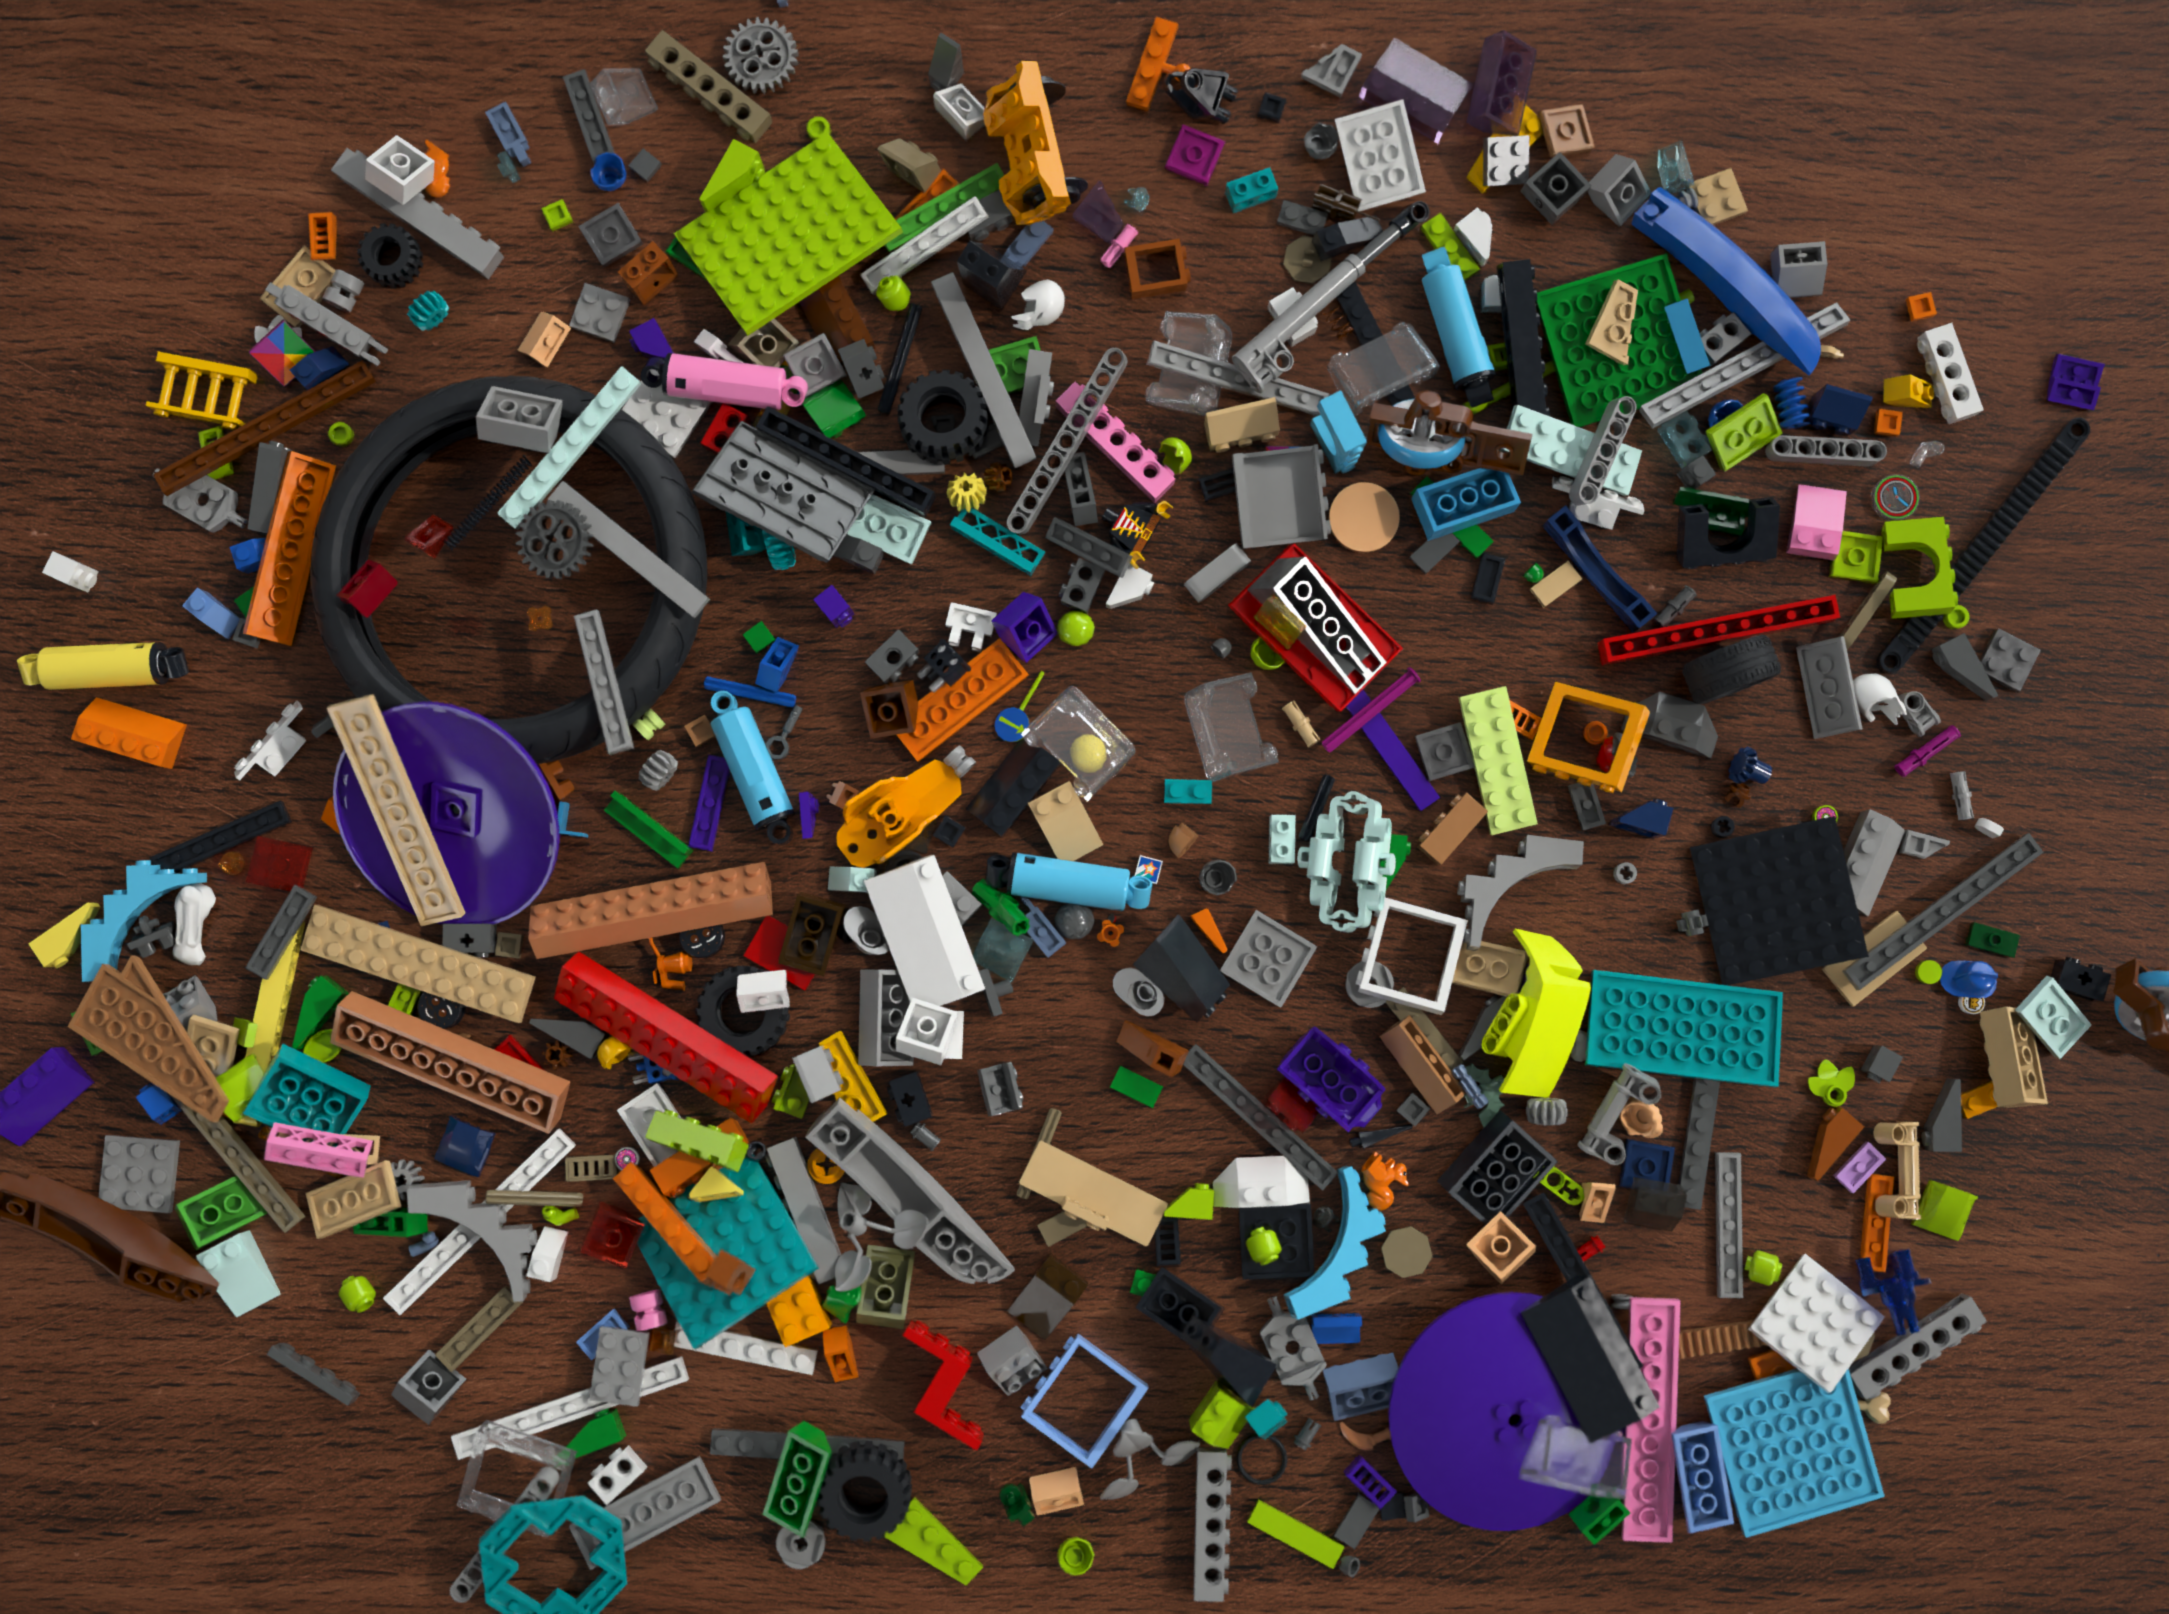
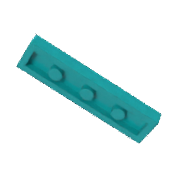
M971 508L969 513L976 516L978 525L970 526L962 521L967 513L966 509H963L958 517H954L950 523L952 530L1029 576H1032L1045 555V551L973 508ZM979 519H981L982 521H984V522H986V523L980 524ZM987 526L996 528L998 537L990 538L982 533L981 528ZM999 531H1001L1002 533H1004V534H1006V535L1000 536ZM1007 538L1016 540L1018 549L1010 550L1002 545L1001 540ZM1019 543H1021L1022 545H1024V546H1026V547L1020 548ZM1031 549L1038 555L1032 563L1022 557L1021 552Z

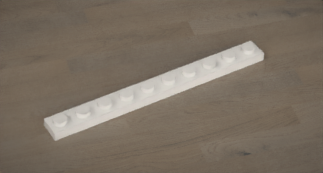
M559 1128L496 1190L529 1191L576 1144ZM502 1204V1209H505L507 1212L514 1205ZM459 1224L383 1299L401 1315L481 1236L465 1225Z
M682 1356L645 1368L640 1397L688 1381L689 1376ZM590 1387L451 1436L459 1460L618 1404L589 1400Z

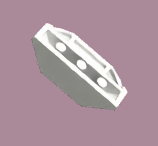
M1285 1156L1235 1158L1213 1181L1214 1207L1288 1206L1309 1202L1308 1177Z

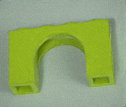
M1944 517L1885 522L1881 529L1884 552L1909 549L1918 550L1926 554L1932 560L1935 567V578L1929 584L1921 587L1892 590L1889 595L1892 619L1951 614L1955 606L1958 605L1957 592H1953L1952 583H1955V571L1950 569L1952 548L1947 545L1950 530L1949 525L1945 524Z

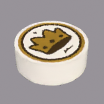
M1959 997L1958 1005L1964 1013L1977 1014L1984 1009L1985 999Z

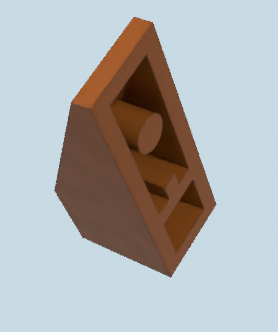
M1831 1107L1822 1116L1823 1121L1819 1124L1807 1177L1811 1180L1819 1181L1864 1128L1860 1122L1842 1107Z

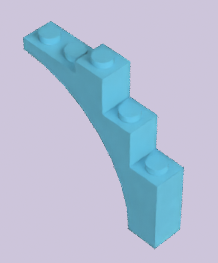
M151 860L136 861V866H126L127 890H113V895H103L104 919H90V924L81 925L82 982H93L102 964H109L117 969L122 944L133 923L148 906L172 890L191 884L206 883L207 873H198V868L182 869V874H174V869L160 870V865H151Z
M1344 1166L1337 1169L1342 1190L1343 1208L1340 1229L1331 1252L1312 1277L1301 1286L1283 1295L1291 1318L1298 1320L1350 1299L1348 1293L1350 1285L1342 1275L1367 1266L1366 1258H1368V1253L1365 1246L1360 1244V1242L1386 1232L1384 1228L1386 1222L1381 1211L1378 1212L1376 1208L1367 1209L1369 1205L1365 1193L1360 1190L1358 1184L1360 1183V1177L1352 1166Z

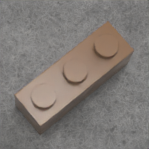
M1468 793L1462 796L1457 794L1449 803L1451 809L1446 814L1441 812L1434 820L1436 826L1431 831L1427 829L1418 838L1421 843L1417 848L1438 866L1443 864L1488 812Z

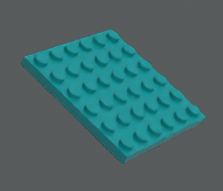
M745 1154L739 1172L724 1167L719 1169L720 1172L744 1191L743 1196L696 1202L689 1195L696 1186V1184L692 1183L685 1188L686 1191L677 1197L672 1196L668 1199L716 1256L720 1250H723L756 1269L741 1295L735 1292L728 1295L713 1286L709 1287L701 1283L644 1215L628 1225L693 1349H698L819 1269L761 1164L749 1160L747 1154Z

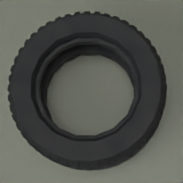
M1758 635L1692 660L1684 665L1682 673L1684 678H1686L1685 681L1689 686V691L1692 693L1693 701L1700 705L1769 680L1780 674L1781 665L1777 661L1778 657L1775 654L1770 638L1766 635Z

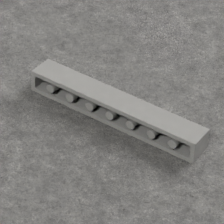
M346 148L331 169L339 179L485 278L489 279L504 258L499 251L500 247L490 239L487 242L481 239V234L471 226L468 229L461 225L463 222L453 214L447 216L443 213L444 209L434 201L428 203L424 200L425 196L420 192L404 205L400 204L365 180V163L368 157L358 150L354 153Z

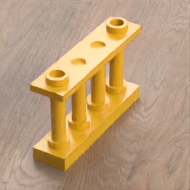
M158 352L156 361L164 366L166 372L159 403L146 402V406L154 411L153 414L161 417H168L171 414L222 424L223 428L229 430H236L237 427L246 424L237 418L243 387L247 385V382L256 384L258 376L256 373L247 368ZM179 370H185L189 375L181 408L169 406L175 373H178ZM202 374L209 375V378H211L204 412L191 410L198 377H201ZM224 378L232 379L234 383L227 416L214 414L221 381H224Z

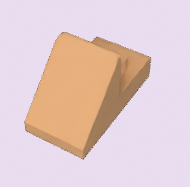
M1592 1182L1582 1183L1585 1197L1579 1212L1580 1221L1604 1223L1616 1189L1615 1185Z

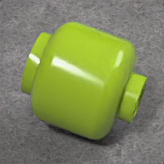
M898 276L884 277L880 280L876 290L877 298L889 311L903 310L909 304L910 290Z
M1260 1227L1250 1232L1252 1236L1248 1238L1246 1245L1254 1262H1260L1261 1265H1265L1279 1259L1278 1254L1282 1248L1274 1231H1265L1264 1227Z
M1757 1250L1753 1257H1747L1744 1270L1749 1271L1748 1277L1751 1281L1770 1286L1774 1281L1778 1282L1782 1263H1779V1258L1776 1255Z
M350 1276L342 1282L339 1297L349 1311L361 1313L374 1304L376 1291L366 1277Z

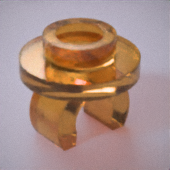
M227 852L222 856L218 866L228 875H237L244 869L245 860L238 852Z

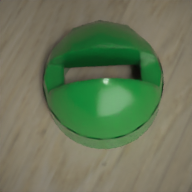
M1534 563L1523 577L1531 583H1538L1542 580L1544 572L1537 563Z

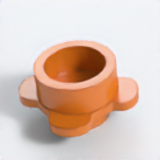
M1104 920L1102 922V930L1097 934V939L1100 942L1105 941L1110 943L1112 947H1116L1119 945V937L1124 932V927L1121 924L1115 925L1110 920ZM1112 931L1113 935H1109L1108 932Z

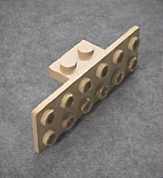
M1039 1141L1019 1181L1021 1185L1061 1204L1062 1209L1065 1210L1064 1214L1075 1220L1080 1217L1087 1221V1226L1095 1230H1099V1228L1106 1230L1108 1227L1144 1246L1149 1245L1168 1206L1167 1202L1044 1141Z

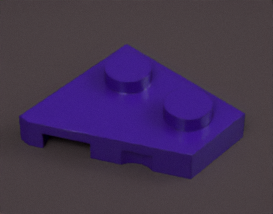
M801 792L799 793L802 837L803 839L813 838L816 813H819V801L811 793Z

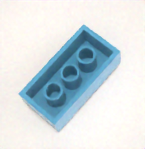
M1478 468L1418 488L1411 498L1428 541L1512 513L1521 503L1509 473L1485 468Z

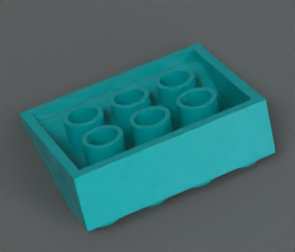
M282 1043L243 1114L273 1127L275 1122L334 1134H346L367 1101L371 1085ZM335 1143L331 1147H337L339 1144Z

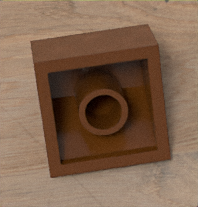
M913 680L871 686L860 693L870 738L916 731L918 699Z

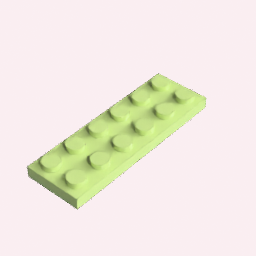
M1506 686L1458 697L1475 765L1483 807L1488 811L1486 813V820L1490 835L1538 824Z

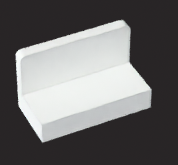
M779 970L739 975L737 998L741 1013L789 1007L786 971Z

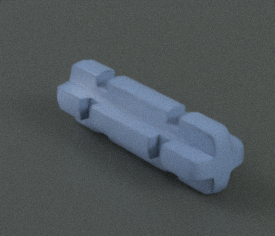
M1461 1064L1452 1070V1074L1456 1080H1460L1459 1084L1468 1097L1473 1099L1472 1102L1475 1107L1480 1109L1488 1103V1099L1484 1094L1480 1093L1481 1089L1471 1075L1468 1076V1071Z

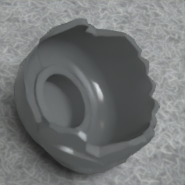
M1323 123L1314 125L1304 137V147L1308 154L1315 159L1330 158L1337 151L1338 131L1332 125Z

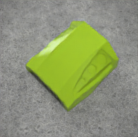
M255 1054L249 1055L225 1073L216 1077L217 1082L229 1099L223 1112L234 1122H238L247 1116L243 1112L265 1074L258 1064Z
M1929 1180L1924 1193L1918 1201V1213L1921 1215V1219H1912L1911 1225L1959 1241L1974 1201L1978 1197Z

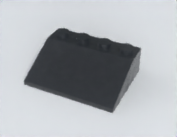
M1500 1110L1441 1175L1437 1182L1481 1222L1487 1225L1500 1211L1508 1218L1558 1161Z

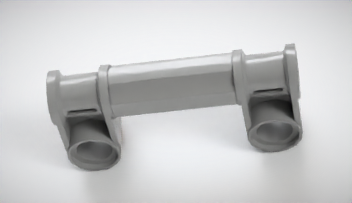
M1626 1063L1622 1066L1623 1071L1618 1080L1612 1083L1611 1088L1588 1125L1585 1137L1577 1144L1584 1152L1612 1165L1621 1164L1626 1157L1623 1141L1609 1134L1629 1097L1632 1096L1648 1105L1657 1103L1661 1098L1658 1081ZM1647 1087H1654L1656 1089L1653 1094L1649 1095L1643 1092ZM1612 1147H1616L1620 1149V1152L1617 1154H1610L1608 1150Z

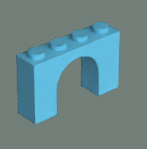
M1339 391L1319 401L1317 408L1321 415L1313 418L1310 425L1334 473L1339 471L1346 473L1355 468L1354 464L1358 462L1357 460L1363 452L1367 441L1342 391Z

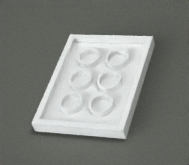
M1403 99L1335 119L1353 195L1362 199L1358 211H1364L1426 193Z

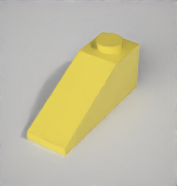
M86 903L29 943V946L44 967H62L69 961L67 958L75 954L81 943V925L90 924V919L95 918L101 908L98 903Z

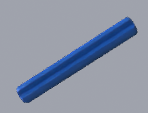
M706 677L704 681V688L716 692L727 691L735 696L787 707H794L796 703V696L779 691L776 693L765 688L713 677Z

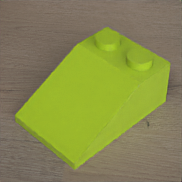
M735 139L732 140L699 198L705 212L712 211L742 189L751 185L754 180L759 181L761 176L765 174V168L758 151Z

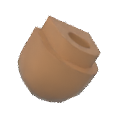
M1181 823L1179 826L1175 825L1169 835V847L1174 855L1180 858L1199 836L1184 823Z

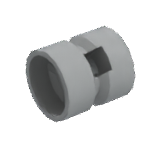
M336 269L331 279L332 287H327L322 300L337 309L351 313L356 302L354 296H359L364 283L358 278ZM340 290L346 293L345 296L339 294Z

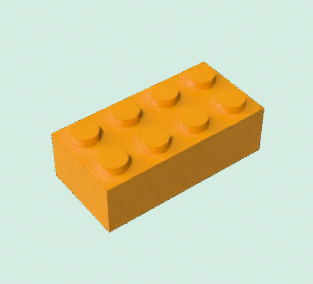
M808 1275L766 1303L784 1347L818 1334L832 1326L827 1310L822 1307V1297L811 1275Z

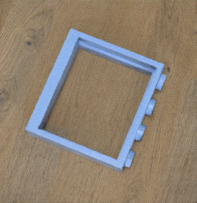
M1077 1333L1075 1338L1070 1336L1064 1344L1063 1349H1065L1063 1355L1060 1358L1058 1356L1054 1358L1049 1366L1051 1372L1046 1378L1042 1376L1034 1387L1037 1389L1032 1398L1028 1396L1020 1407L1023 1409L1021 1417L1090 1468H1093L1148 1390V1384ZM1079 1345L1134 1385L1132 1391L1089 1452L1033 1412Z

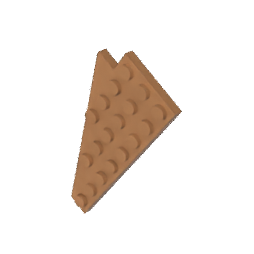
M131 955L122 973L109 964H102L68 1027L209 1121L218 1122L229 1099L138 956Z

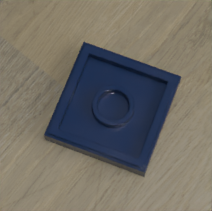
M1626 1139V1157L1622 1162L1619 1186L1668 1195L1675 1147Z

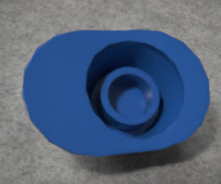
M1951 961L1941 969L1940 983L1945 991L1953 996L1987 998L1996 990L1998 973H1995L1993 968L1985 962Z

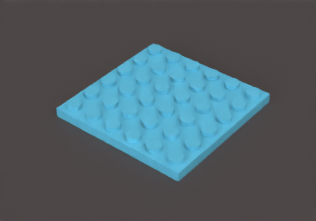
M1793 1369L1704 1396L1711 1423L1718 1426L1725 1473L1741 1530L1746 1538L1885 1497L1849 1369H1847L1830 1393L1825 1392L1798 1369Z

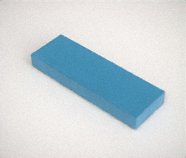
M1688 298L1664 307L1686 374L1710 366Z

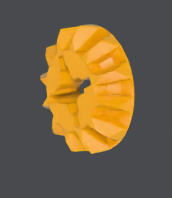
M817 1148L811 1153L808 1160L810 1175L814 1180L822 1184H831L838 1181L845 1171L837 1165L830 1167L828 1175H826L825 1167L817 1165V1163L824 1162L827 1155Z

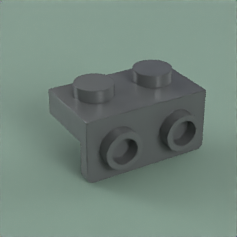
M1012 1062L977 1070L988 1117L1023 1108V1096L1017 1086V1071Z

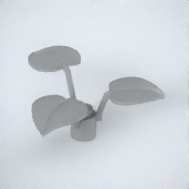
M841 1183L838 1194L840 1226L849 1232L848 1237L854 1243L857 1252L849 1250L839 1257L835 1268V1290L843 1292L855 1289L869 1276L871 1260L869 1257L862 1255L863 1250L855 1236L863 1234L867 1226L895 1233L894 1243L901 1249H910L916 1246L923 1238L928 1228V1218L919 1211L906 1210L895 1217V1228L869 1222L861 1215L869 1211L872 1197L859 1185Z
M1137 1419L1125 1421L1120 1428L1122 1432L1120 1440L1113 1452L1116 1457L1127 1458L1128 1476L1126 1479H1118L1111 1483L1100 1495V1500L1125 1497L1138 1487V1480L1133 1479L1131 1455L1136 1451L1150 1445L1156 1454L1163 1458L1161 1460L1162 1465L1171 1466L1189 1459L1199 1448L1200 1440L1198 1442H1179L1168 1448L1166 1452H1161L1153 1443L1152 1436L1142 1432Z

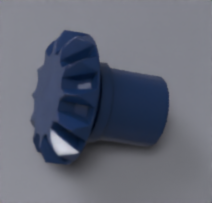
M1748 746L1740 748L1738 754H1734L1733 761H1730L1731 767L1728 769V772H1730L1729 778L1738 784L1744 783L1748 779L1759 784H1765L1772 774L1771 765L1758 760L1756 751Z

